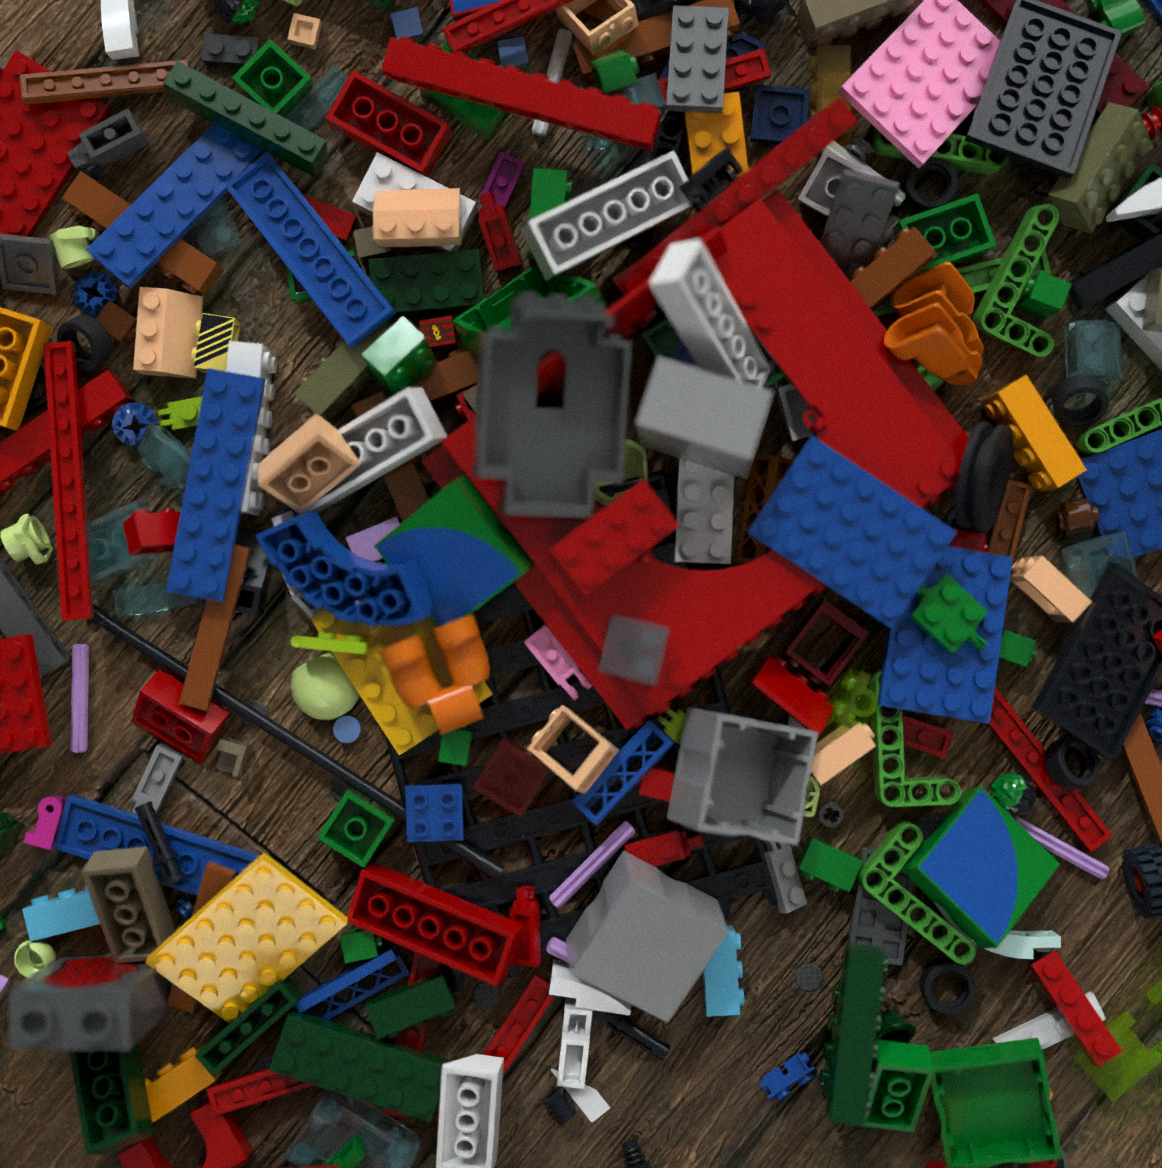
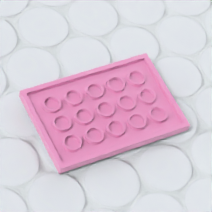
M924 0L846 81L838 93L919 169L977 106L1000 40L958 0Z

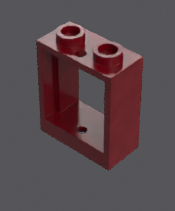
M822 599L781 652L787 655L784 660L798 670L801 666L809 673L806 677L816 685L820 686L823 683L830 686L868 636L869 632L827 600ZM821 614L852 636L825 674L794 652V649Z

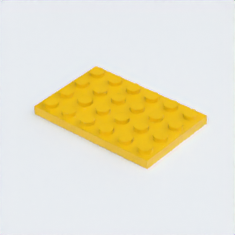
M324 608L318 609V612L310 618L318 632L334 633L335 639L346 640V635L363 636V642H370L369 654L331 652L398 755L403 754L438 731L439 728L429 703L410 709L402 702L379 650L420 635L438 683L442 688L451 686V674L433 631L437 627L430 618L427 617L406 625H379L373 627L359 622L351 623L334 617L333 613ZM485 681L472 685L478 704L493 695Z
M263 852L147 957L146 964L151 968H156L159 974L230 1023L280 979L284 980L345 927L348 917Z

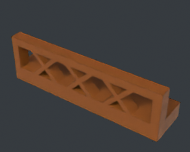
M755 455L749 473L736 556L737 563H748L771 550V548L748 534L747 531L751 526V520L756 515H759L793 464V460L781 456ZM760 462H769L768 473L761 477L759 474ZM762 488L764 500L757 504L755 494ZM752 542L756 546L754 559L746 558L747 547Z

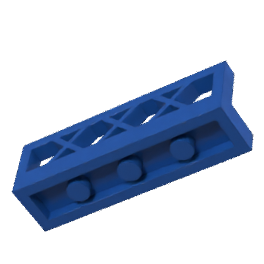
M648 720L615 755L585 794L580 792L572 802L597 826L675 743L656 724ZM658 737L665 742L658 751L647 752V748ZM642 756V768L638 772H628V768ZM620 777H623V788L618 793H608V789ZM603 797V809L595 816L589 809Z
M394 943L383 949L378 957L366 959L303 994L295 1006L299 1014L305 1011V1013L316 1016L312 1006L321 1001L329 1003L327 1013L320 1016V1018L329 1020L409 975L411 971ZM394 960L397 961L402 970L395 975L382 972L383 967ZM369 974L377 976L375 986L372 988L358 986L360 979ZM381 977L386 979L379 983ZM344 988L353 989L349 1001L343 1002L335 999L336 993ZM357 991L363 992L355 997ZM333 1004L338 1006L332 1009Z

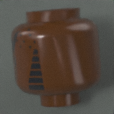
M1087 499L1063 502L1060 505V509L1055 512L1058 530L1063 531L1069 537L1090 534L1094 530L1095 523H1099L1098 508L1092 507Z

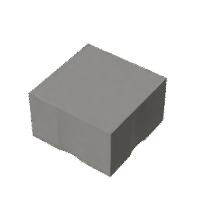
M658 356L636 421L640 445L747 479L768 417L773 391L715 375Z
M687 707L667 819L700 831L733 836L744 834L762 840L798 845L805 809V790L812 769L818 732Z
M623 850L603 881L599 894L585 909L566 939L570 973L669 1022L729 932L718 900L685 882L669 878L658 868Z

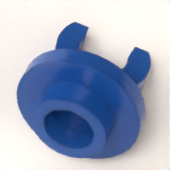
M189 894L185 901L179 899L176 902L178 905L176 912L186 922L192 917L195 907L191 902L196 896L193 894Z

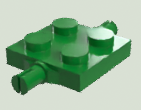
M948 574L942 575L935 585L929 588L922 583L916 592L920 596L917 606L908 617L949 654L955 653L960 645L967 640L978 651H981L988 642L975 631L988 611Z

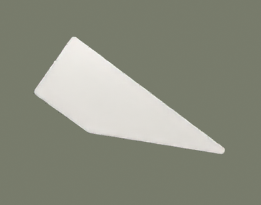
M552 1068V1073L558 1078V1071ZM585 1085L584 1089L564 1087L591 1122H594L610 1109L598 1091L590 1086Z

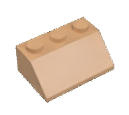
M460 188L376 191L373 207V235L378 248L462 245Z
M140 287L133 370L143 375L197 379L198 370L193 368L194 364L191 362V353L193 347L197 346L198 337L195 334L197 321L201 320L203 297L170 289Z
M315 414L258 464V485L299 514H302L360 465V461L339 431L318 414Z

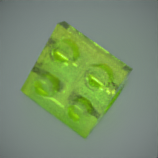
M850 669L849 673L843 675L840 682L842 692L839 699L835 698L832 703L834 710L831 720L851 728L856 715L866 717L875 712L878 705L877 697L874 692L866 689L871 675L854 669ZM858 695H861L862 702L856 707L855 699Z

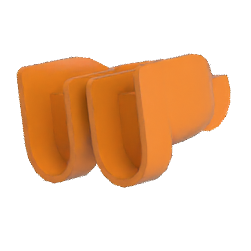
M944 262L915 275L892 294L890 299L891 306L902 318L898 319L887 330L884 344L898 359L907 360L915 358L933 375L941 377L947 383L963 386L977 380L978 372L982 367L981 356L984 345L978 336L973 321L968 316L974 310L975 297L973 291L952 263Z
M473 614L433 630L451 674L452 685L442 688L438 683L420 635L379 650L385 668L388 670L393 686L402 702L410 709L429 703L441 735L484 719L472 685L489 679L490 664Z

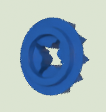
M91 271L86 275H80L77 283L73 284L74 292L72 297L76 303L75 306L88 315L98 316L109 300L113 303L116 302V286L103 273ZM98 286L97 291L104 297H93L90 300L91 296L85 290H94Z
M126 404L120 407L113 416L112 428L117 439L127 446L136 445L139 447L146 442L150 443L153 436L157 434L158 421L156 415L144 404ZM133 415H135L139 423H144L143 426L139 427L138 435L135 434L132 428H127L128 425L132 424Z

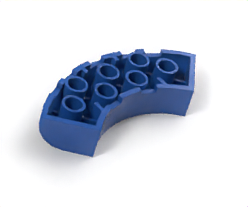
M317 510L296 516L255 535L272 566L276 565L286 577L284 581L289 586L293 585L303 594V598L319 609L324 608L333 613L336 618L351 623L368 624V626L373 627L379 625L399 626L423 620L431 613V593L417 559L399 564H384L364 559L349 551L333 537L322 522Z

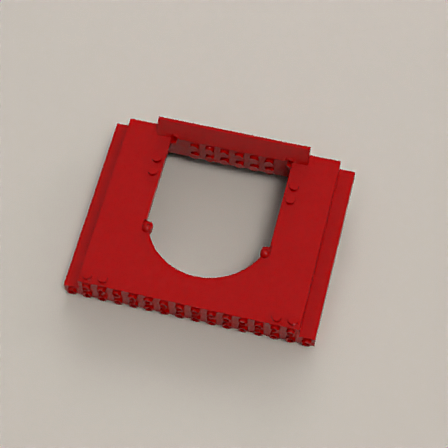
M779 189L763 201L759 198L723 227L719 228L716 226L700 239L751 332L810 409L803 414L802 420L808 430L816 434L818 440L921 509L926 506L930 507L942 498L939 493L957 487L962 459L970 438L909 359H898L884 344L886 328ZM653 275L605 311V315H613L612 327L604 328L603 340L605 335H621L622 341L628 342L634 337L633 333H635L637 328L641 326L645 329L656 320L658 312L663 307L649 285ZM556 350L538 362L536 406L551 394L556 397L564 391L565 360L562 354ZM476 415L442 440L443 445L421 461L442 489L466 474L489 503L498 521L512 533L535 565L514 581L515 585L626 729H629L631 726L634 730L647 721L645 716L648 713L650 715L654 712L658 715L663 713L671 706L669 701L676 695L681 698L688 694L694 688L693 682L699 678H702V680L707 679L716 672L714 666L719 662H729L739 654L737 649L743 644L749 646L762 636L759 633L765 627L773 628L784 619L782 616L784 612L791 609L795 611L806 603L805 596L809 593L817 594L827 587L772 549L748 563L733 568L713 571L688 570L662 563L654 559V554L649 549L645 554L639 556L585 597L550 549L591 518L506 515L501 513L502 479L473 476ZM812 415L817 422L812 424L808 417ZM594 499L592 517L602 510Z

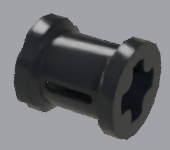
M561 1086L551 1090L542 1100L543 1105L548 1106L557 1117L556 1122L558 1125L567 1122L578 1111L576 1105H571L563 1094L564 1089Z

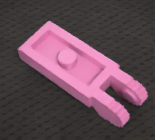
M546 624L524 641L558 685L561 684L574 701L579 696L574 687L570 686L566 681L569 676L574 673L584 688L588 690L592 687V684L580 671L577 664Z

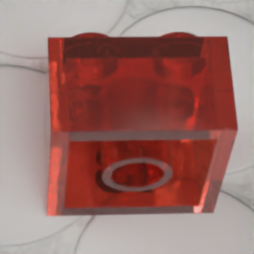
M503 737L473 789L522 817L550 768L532 753Z

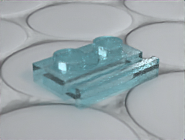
M226 195L194 225L203 252L209 258L245 245Z

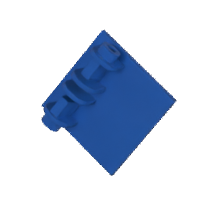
M462 784L405 786L407 842L464 840L462 804L464 793Z

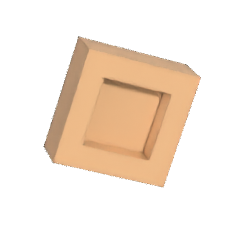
M293 13L287 38L288 42L316 50L322 26L321 20Z

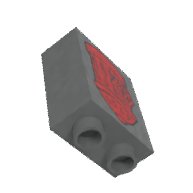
M60 956L10 989V1050H130L169 1012L167 1002L170 981L159 974L156 968L148 966L146 961L114 963L112 956Z

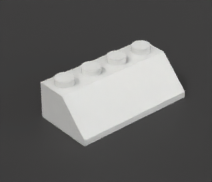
M475 1054L443 1064L436 1168H494L498 1154L504 1058Z

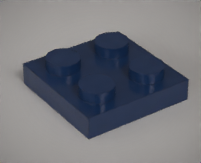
M756 84L749 142L779 144L806 123L808 119L810 89Z

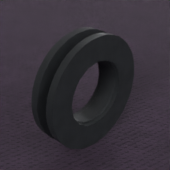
M980 422L970 436L960 467L955 500L956 521L961 527L970 528L975 523L977 530L988 531L997 519L1006 493L1012 463L1013 435L1010 426L998 425L994 429L991 423Z

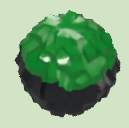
M217 0L214 6L218 9V13L224 18L225 22L241 24L252 21L257 13L259 2L258 0Z
M1009 772L1003 774L1000 778H996L991 785L990 795L1011 816L1028 813L1030 807L1036 802L1035 788L1032 786L1031 780L1024 773Z

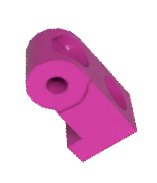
M53 795L43 798L39 802L37 809L39 818L36 828L26 832L23 843L48 850L54 849L67 800L65 797Z

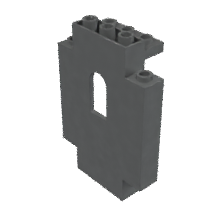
M520 292V297L511 298L509 333H507L506 327L489 326V332H480L473 476L502 479L501 513L506 515L592 518L594 483L622 484L631 342L622 341L621 335H605L603 340L604 328L612 327L613 315H605V304L596 303L595 297L579 296L578 302L567 301V295L550 294L549 299H538V293ZM550 349L560 352L565 360L563 409L536 408L538 360L543 352Z

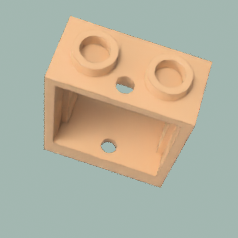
M574 0L557 8L556 12L559 19L595 55L639 25L635 5L630 0H606L618 13L592 31H589L575 15L597 0Z
M1043 556L1026 557L1025 559L1021 557L1011 567L1013 572L1010 574V581L1055 622H1074L1092 602Z
M561 705L560 708L555 709L550 714L549 722L532 737L531 745L527 749L572 788L585 794L619 752V749L575 712ZM571 720L599 743L575 775H572L547 753V750Z
M848 719L816 742L810 776L822 785L876 746L872 741L875 735L866 723L862 724L860 721Z

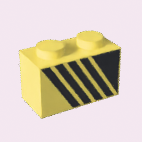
M202 313L201 320L197 321L195 328L198 340L197 346L193 347L191 353V362L194 364L193 368L207 373L208 368L226 371L229 341L238 342L241 323L232 317Z

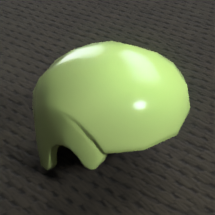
M27 940L18 946L14 954V964L19 973L26 978L56 960L53 947L43 940Z

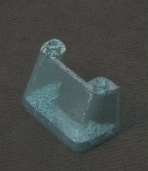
M325 1089L283 1157L293 1164L302 1167L308 1166L315 1156L327 1163L357 1135L364 1141V1159L358 1168H410L420 1148V1139L414 1131L391 1116L381 1113V1110L372 1104Z

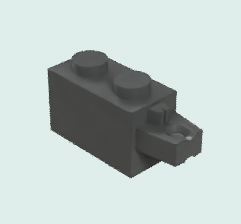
M126 109L79 133L82 143L69 151L68 155L72 164L78 170L96 164L104 168L150 144L138 119L129 109Z

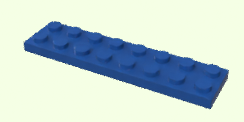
M213 124L86 249L87 253L128 289H131L228 192L226 188L228 182L266 151Z
M268 151L228 182L226 187L352 349L396 314Z
M207 369L166 592L225 602L266 382L264 378Z
M75 794L67 796L54 846L55 849L89 860L95 851L148 847L152 861H154V852L138 815ZM160 823L171 849H175L178 852L177 860L183 873H187L188 876L186 879L169 887L198 896L204 871L209 862L236 871L234 876L236 878L260 856L259 854ZM154 866L159 882L163 884L164 880L158 866Z

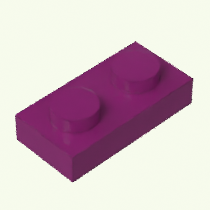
M501 151L481 195L493 191L497 205L503 203L506 210L526 167V162ZM479 197L478 203L482 205L481 200H480V197Z

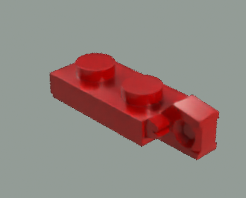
M493 191L480 195L483 209L479 210L480 218L478 220L494 271L497 272L521 265L520 253L503 203L497 205Z
M675 830L626 843L624 846L626 852L655 867L685 859V857L692 855L691 849L702 847L704 843L700 832L686 836L685 830L679 832Z
M524 885L516 888V900L513 901V908H510V919L524 925L512 965L531 967L541 965L538 902H535L534 886Z

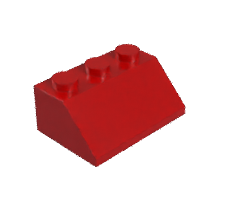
M766 655L746 681L805 729L816 731L819 736L834 710V707L829 704L831 698L819 689L816 692L807 686L810 682L798 672L795 675L790 673L786 669L788 664L777 655L773 658Z
M159 669L140 690L131 722L201 764L222 732L230 712L225 710L220 704L212 701L207 711L180 704L184 684L179 682L174 676L166 674Z

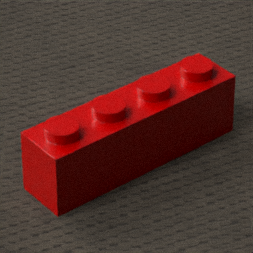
M1051 951L1028 965L1033 976L1093 1066L1099 1067L1123 1052L1056 951Z

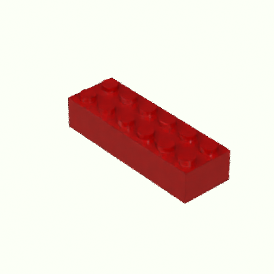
M375 862L361 870L347 914V922L495 986H498L508 975L524 927L521 923Z

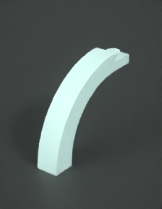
M929 898L938 913L968 940L975 943L952 921L941 905ZM1010 930L998 948L984 949L1007 957L1033 959V948L1038 952H1051L1052 948H1061V936L1052 930Z

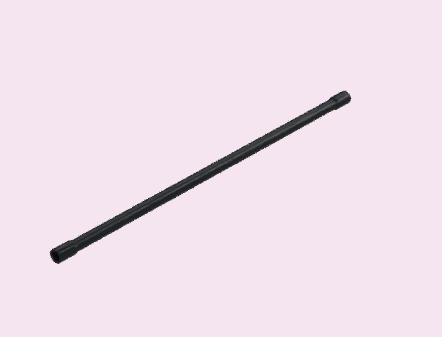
M93 604L94 618L87 619L88 621L100 628H104L183 680L186 679L189 666L115 620L109 613ZM215 684L212 695L213 699L407 822L405 804ZM461 840L437 841L473 864L476 869L495 881L505 867Z

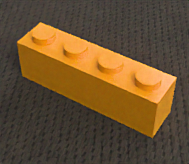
M193 1046L179 1056L181 1061L175 1065L169 1062L156 1072L158 1076L151 1081L148 1077L145 1078L152 1123L216 1081L222 1073V1070H220L215 1076H212L195 1057L196 1053L203 1046L197 1050Z

